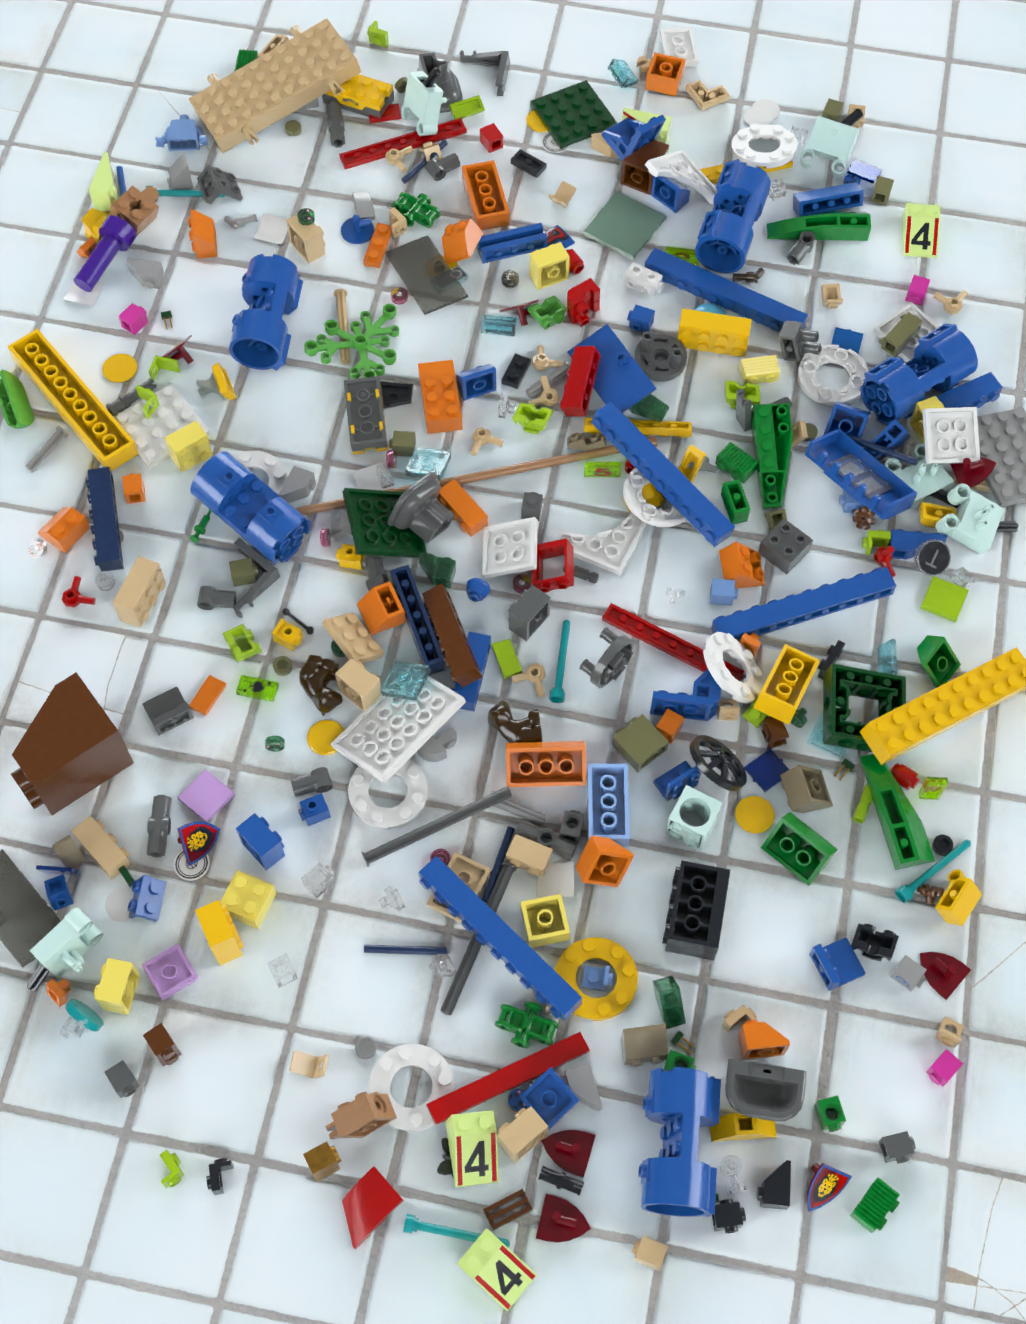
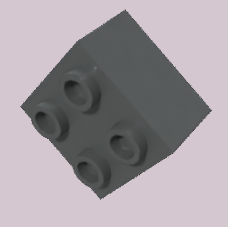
M783 519L760 542L758 552L787 575L810 551L813 539L786 519Z
M533 585L528 590L525 589L517 603L514 602L508 609L509 630L525 641H528L550 616L551 597Z

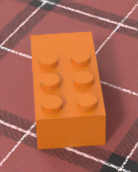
M491 160L462 166V181L476 225L481 230L508 226L510 212L495 161Z
M453 360L419 363L418 373L427 434L463 430Z
M585 741L506 743L507 787L587 785Z

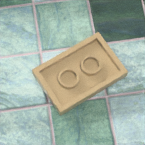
M353 612L324 619L323 627L349 660L352 658L356 662L365 663L383 657L384 651Z
M457 852L454 853L448 864V867L479 896L491 873V869ZM432 893L426 903L427 906L461 923L462 920L458 916L454 918L448 912V907L444 903L440 904L434 898V893Z

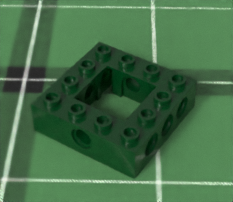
M831 664L823 674V744L872 752L860 734V731L866 724H862L859 721L857 723L845 721L851 713V709H849V696L878 700V717L906 704V677Z

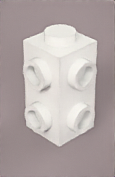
M632 262L625 272L624 285L654 298L657 292L660 293L663 288V275Z

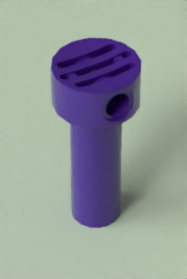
M108 216L99 228L101 240L73 279L80 289L91 292L118 251H127L136 239L137 233L134 228L120 217Z

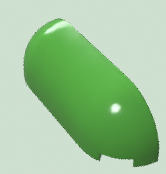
M1 370L0 406L8 426L15 429L27 428L33 424L34 415L24 386L15 375Z

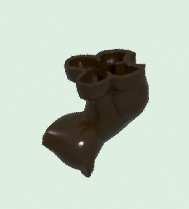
M309 655L300 671L299 681L306 694L312 699L316 708L324 717L326 713L342 704L343 701L341 694L327 687L331 680H336L335 673L339 670V664L331 659Z
M500 701L489 710L488 724L495 727L509 743L542 742L538 709L529 711L528 717L521 720L513 719L510 706L505 701Z

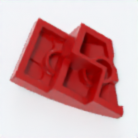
M375 1166L353 1186L342 1200L354 1249H357L370 1237L371 1233L387 1219V1216L403 1202L400 1195Z

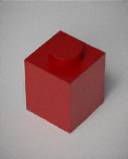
M494 123L480 128V141L489 153L503 148V135Z

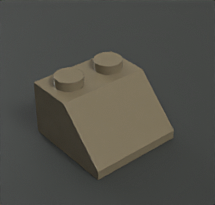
M797 765L780 775L782 787L786 792L788 805L792 811L807 813L833 806L821 770Z
M666 1023L623 1029L620 1041L624 1065L630 1064V1067H638L643 1065L644 1062L660 1064L667 1059Z

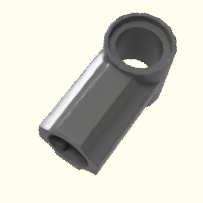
M456 153L440 160L431 159L427 162L425 168L435 181H440L446 176V173L460 167V161Z
M804 231L800 234L799 240L786 256L789 263L799 265L806 254L812 251L815 235L812 232Z
M371 557L367 559L365 563L368 574L366 586L368 591L376 586L389 582V579L384 572L381 558Z
M201 586L197 606L203 610H212L214 607L234 608L236 604V591L216 590L211 586Z
M326 767L314 769L311 774L290 780L295 797L315 791L316 793H324L333 788Z

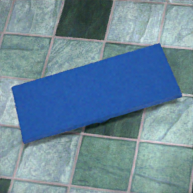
M608 324L576 345L595 346L601 355L593 388L605 405L612 402L623 413L657 390ZM575 347L567 351L570 357L574 353Z

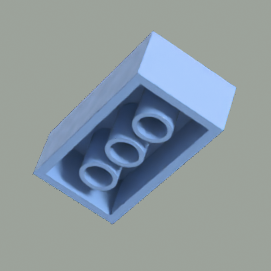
M588 764V840L591 835L606 837L622 847L629 846L628 764Z

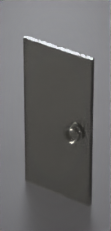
M428 235L385 252L424 315L468 298V294Z
M2 849L0 851V941L23 968L36 959L30 950L62 920Z

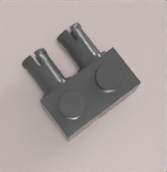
M785 321L778 336L784 360L801 362L805 353L820 355L822 346L821 343H817L819 332L804 330L802 322Z

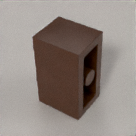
M162 1023L143 1035L163 1067L175 1063L179 1056L182 1055Z

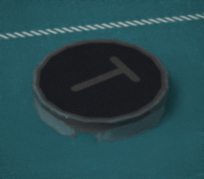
M936 539L922 542L916 549L914 556L916 567L922 574L928 576H938L944 573L951 562V551L948 545Z

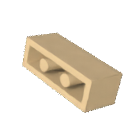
M90 815L72 829L71 832L112 880L120 874L118 870L124 865L127 868L131 865L128 860L130 855L124 847L119 849L116 845L118 842L111 833L107 835L104 831L105 826L99 819L95 821Z

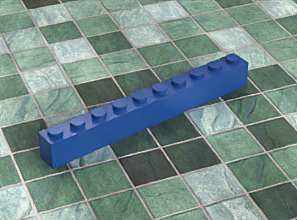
M655 247L645 261V268L663 275V282L692 293L726 310L735 312L742 317L752 319L756 323L769 327L774 331L780 332L785 321L802 322L803 328L806 326L808 314Z
M612 402L596 410L591 421L595 428L650 481L708 542L716 547L730 537L735 526Z
M887 567L882 569L876 568L866 574L859 573L852 578H843L830 585L823 584L819 588L807 589L797 595L791 594L784 599L771 600L761 606L754 605L748 610H738L728 616H719L713 620L711 630L713 634L716 632L730 633L737 641H740L744 633L749 636L752 633L760 636L893 595L897 585Z
M437 856L418 872L420 884L426 890L430 889L434 893V898L440 904L444 903L448 907V912L454 918L458 916L462 920L461 924L469 932L472 930L477 935L476 939L483 946L487 945L491 949L490 953L497 960L501 959L505 963V968L512 975L515 973L520 978V983L526 989L531 988L535 992L534 996L542 1004L545 1002L550 1007L549 1011L555 1018L558 1019L560 1017L565 1021L582 1005V997Z

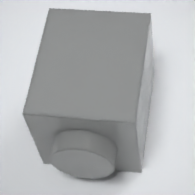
M905 955L890 977L912 992L915 986L920 988L926 977L923 975L927 969Z

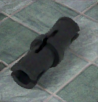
M543 1165L541 1172L545 1174L540 1173L539 1180L556 1185V1188L559 1190L563 1188L580 1196L582 1189L577 1187L583 1188V1181L571 1178L563 1171L559 1173Z

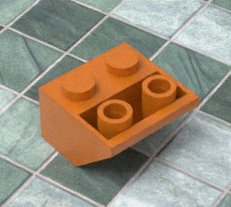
M194 209L190 210L191 217H188V225L191 228L189 230V239L193 241L191 242L192 251L196 252L197 259L218 257L216 230L213 219Z
M737 541L719 550L723 577L725 580H735V588L765 585L759 552Z
M390 581L372 588L357 603L359 612L371 636L406 622L405 611Z

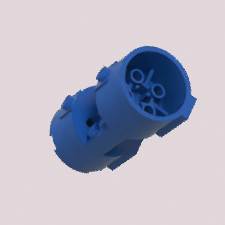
M739 159L724 164L716 186L713 210L706 213L695 248L696 257L703 266L714 272L724 274L737 272L743 267L754 237L752 227L762 214L771 187L770 178L764 170L758 166L756 168L746 165L747 163L740 162Z
M260 254L253 257L249 262L247 272L242 277V296L249 305V308L247 310L243 309L239 314H235L232 319L233 333L229 352L238 363L252 369H274L277 371L286 363L291 335L287 333L288 327L282 316L283 313L290 315L298 308L303 280L299 279L300 275L297 272V266L283 256L273 254L272 257Z
M944 323L918 340L919 345L914 351V358L904 363L902 358L890 357L864 373V383L860 386L861 397L869 412L873 411L877 416L876 420L878 422L889 425L895 419L899 421L902 418L911 417L916 404L924 400L925 392L930 391L932 388L943 393L949 391L976 371L978 358L975 348L968 337L958 330L955 324Z
M227 451L220 452L210 458L198 471L191 484L190 492L195 498L275 565L278 561L287 562L297 553L303 543L304 534H309L311 529L310 520Z
M673 1067V1070H667L666 1072H664L663 1068H658L650 1071L649 1090L643 1100V1110H645V1117L649 1120L664 1125L660 1131L663 1148L660 1149L659 1157L647 1158L639 1165L638 1176L641 1177V1208L643 1210L679 1217H709L715 1214L717 1168L698 1161L699 1127H713L719 1123L721 1079H717L714 1076L709 1078L707 1072L690 1068Z

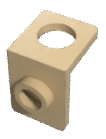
M432 141L426 142L422 147L418 148L419 151L424 152L427 162L430 161V155L433 152L438 154V160L443 158L439 144L432 143Z
M562 181L555 195L549 194L548 197L553 202L566 208L576 191V187Z
M720 699L718 720L737 721L740 713L737 701L734 699Z
M944 1017L935 1038L944 1045L955 1048L962 1040L960 1035L964 1026L948 1017ZM945 1026H954L956 1034L944 1029Z
M295 1050L292 1054L289 1071L313 1079L323 1077L326 1072L329 1055L325 1054L317 1057Z

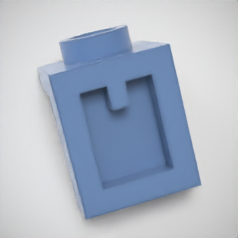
M584 966L581 988L606 992L607 985L611 986L613 973H609L610 966H606L605 969Z

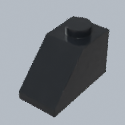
M786 1160L762 1182L761 1187L757 1188V1200L760 1201V1207L787 1210L790 1207V1160Z

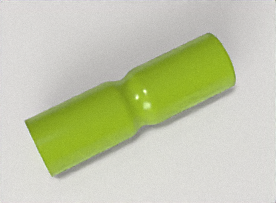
M868 784L864 787L860 802L852 818L855 822L861 824L864 823L873 800Z

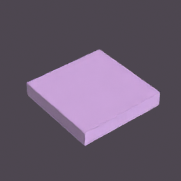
M205 769L177 798L203 821L208 823L235 794Z
M178 943L141 965L162 1001L199 979Z

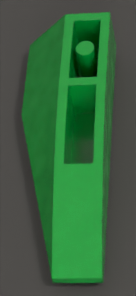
M832 211L767 223V239L799 240L802 232L810 231L815 235V240L868 241L871 231V217L867 212Z
M790 403L753 405L751 424L755 460H758L757 477L763 508H781L793 439Z
M874 754L860 756L895 870L934 862L935 859L923 823L887 764L881 765Z

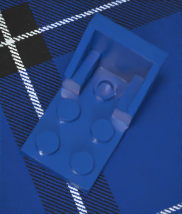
M663 115L654 116L646 124L626 118L603 131L601 136L620 160L623 161L625 157L654 139L656 140L666 118Z
M708 669L694 681L691 695L683 692L668 693L665 690L653 691L650 715L663 716L666 710L670 709L684 717V719L709 721L716 716L721 688Z

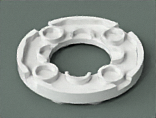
M752 124L750 127L738 131L733 137L732 154L740 162L747 163L746 165L756 168L758 165L774 168L790 162L795 157L798 142L794 134L784 129L781 125ZM759 137L765 140L773 138V141L777 140L780 143V147L770 153H760L752 150L749 144L753 139L759 140Z
M822 345L820 355L806 353L803 356L798 368L797 377L803 392L814 401L829 406H834L837 401L850 404L861 397L860 386L864 383V373L868 372V368L864 360L853 350L839 348V345ZM827 363L839 364L848 371L850 381L841 389H831L828 386H822L816 378L817 369Z
M243 451L233 455L246 468L263 470L269 478L268 486L279 494L287 479V473L283 464L276 457L262 451Z
M637 468L633 469L623 486L624 500L630 511L642 521L656 527H672L683 523L686 518L674 506L662 510V508L656 509L654 505L646 503V499L642 496V488L650 483V481Z
M716 632L709 636L704 642L706 649L703 650L706 665L716 683L723 691L726 690L728 693L733 694L732 698L738 702L750 703L757 699L762 690V671L753 660L752 652L745 649L730 633ZM723 651L728 652L732 658L739 660L737 663L743 667V675L746 674L744 682L735 679L726 668L723 661Z
M409 759L395 773L406 782L408 790L404 801L392 808H382L370 799L369 786L376 777L358 766L350 779L348 795L351 807L361 821L373 828L387 830V828L404 827L421 814L428 798V785L425 774L413 760Z
M404 1044L386 1052L374 1065L368 1084L369 1094L378 1092L379 1094H388L397 1118L387 1125L406 1132L422 1131L435 1125L426 1104L453 1092L455 1089L453 1074L447 1061L434 1049L420 1044ZM408 1066H415L425 1070L431 1077L433 1084L429 1099L421 1106L415 1108H406L399 1105L392 1098L390 1091L394 1075L400 1069Z

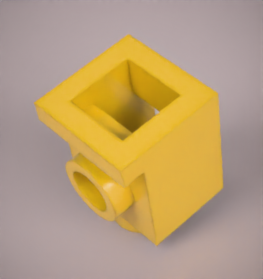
M342 543V547L338 548L336 552V559L339 560L340 567L362 570L365 555H357L355 545Z
M281 618L272 631L274 642L294 651L296 646L301 645L304 638L302 629L286 622L283 618Z

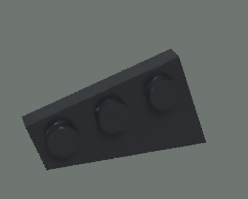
M380 381L384 409L412 403L413 384Z

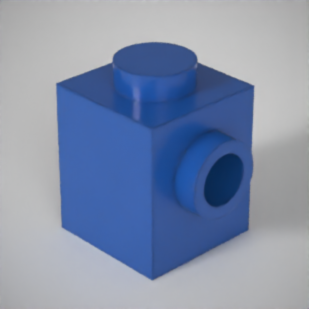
M635 305L633 311L630 310L627 317L629 328L643 333L649 332L654 322L655 310Z
M322 793L299 802L301 809L298 810L302 821L306 820L308 826L331 818Z

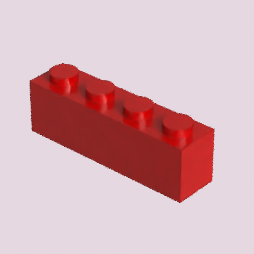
M575 346L574 353L571 356L572 362L568 369V378L564 385L563 398L560 401V408L567 417H586L601 357L595 346Z

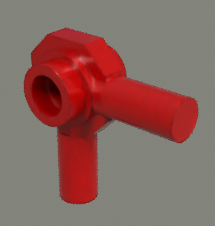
M884 546L879 547L876 553H874V559L876 563H881L884 568L887 567L893 578L896 574L890 559L893 558L894 548L892 546L887 548Z
M74 576L71 589L63 593L61 600L66 607L74 608L80 603L91 605L96 603L95 597L82 596L78 591L82 579L79 576Z

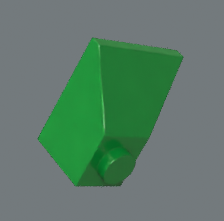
M927 635L917 647L920 663L935 688L947 683L961 665L945 637Z

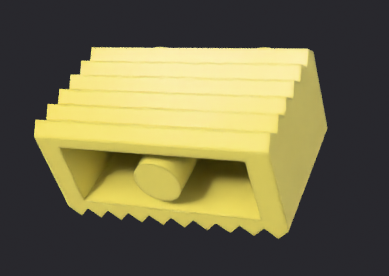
M776 355L741 359L739 368L744 384L772 383L778 380L780 369Z

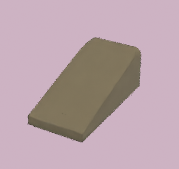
M70 835L52 846L68 871L85 862L84 856Z

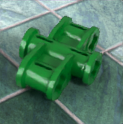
M401 192L397 201L391 204L392 208L395 207L407 219V226L412 227L414 221L426 228H431L435 219L441 216L440 211L435 206L430 205L431 199L424 193H420L415 198L406 192Z
M525 1001L524 1011L511 1005H501L499 1019L495 1021L494 1025L499 1029L515 1033L511 1043L521 1048H529V1039L549 1046L553 1044L552 1038L559 1024L551 1019L538 1016V1013L542 1011L540 1005Z

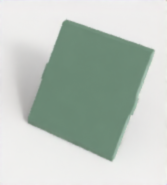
M617 191L597 213V216L584 230L583 235L633 260L645 244L651 240L667 216Z

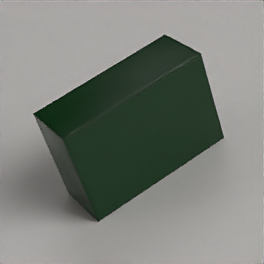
M123 865L118 870L129 887H131L134 879Z

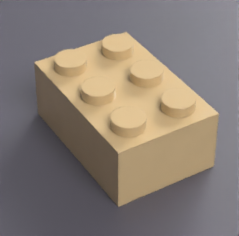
M140 556L137 557L112 602L120 621L140 628L143 622L147 621L152 606H155L157 596L160 591L164 590L166 585L159 563Z

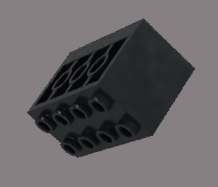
M681 860L680 867L675 868L669 909L665 923L668 925L665 927L662 944H666L665 951L714 961L719 948L730 869Z

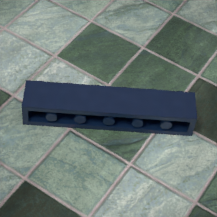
M110 467L88 470V477L85 478L87 488L90 489V493H87V498L92 507L89 508V515L93 519V523L90 524L91 532L95 534V539H92L93 549L97 553V555H94L95 565L99 566L101 572L124 569L114 480Z
M409 565L392 569V583L405 611V618L426 675L444 671V658Z

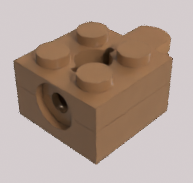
M132 185L111 204L109 216L114 215L128 222L138 236L157 217L159 206L156 204L159 197L158 190L148 186L140 192Z
M362 1092L355 1096L354 1101L340 1104L337 1107L338 1110L331 1113L333 1122L325 1127L328 1132L332 1131L328 1134L330 1140L337 1138H363L395 1120L397 1116L388 1094H379L378 1092L367 1094V1092Z

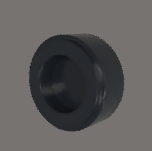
M943 834L936 836L932 842L933 851L940 856L947 855L954 846L952 839Z

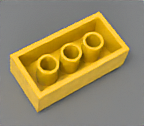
M682 308L677 339L681 341L686 349L745 357L752 319Z
M785 644L753 708L789 725L820 660Z

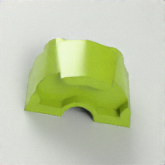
M725 380L726 403L730 404L732 409L736 410V391L742 388L745 390L746 400L750 399L752 405L760 404L759 385L745 383L743 386H740L735 381Z
M520 402L512 419L515 424L518 422L523 426L524 431L531 434H539L540 431L545 430L553 410L547 407H541L538 410L533 404Z
M244 624L222 633L236 662H242L262 652L258 642H253L255 638L250 629L247 630Z

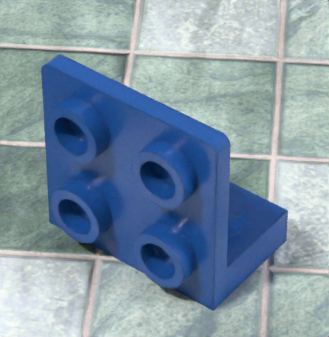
M685 760L656 778L653 784L666 801L672 798L675 800L681 796L686 785L694 788L699 784L702 771L697 765L691 768Z
M847 938L838 940L825 947H822L820 943L814 946L809 954L828 991L863 977L866 974Z

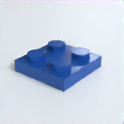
M552 1067L519 1096L528 1108L532 1106L548 1125V1131L581 1101Z

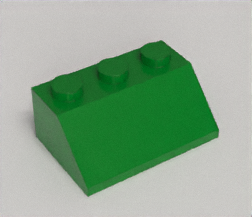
M791 812L780 819L761 846V849L808 886L825 868L838 850Z

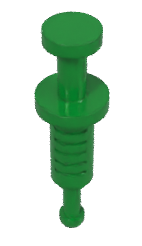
M210 509L207 515L202 517L200 523L195 525L194 530L196 533L190 537L192 542L198 543L199 535L205 534V527L210 520L212 512Z

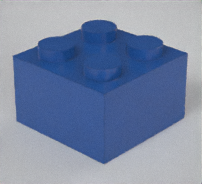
M254 813L240 824L236 831L244 847L267 871L285 856L283 850L285 846L281 842V836L276 831L272 832L269 829L270 825L265 818H259Z

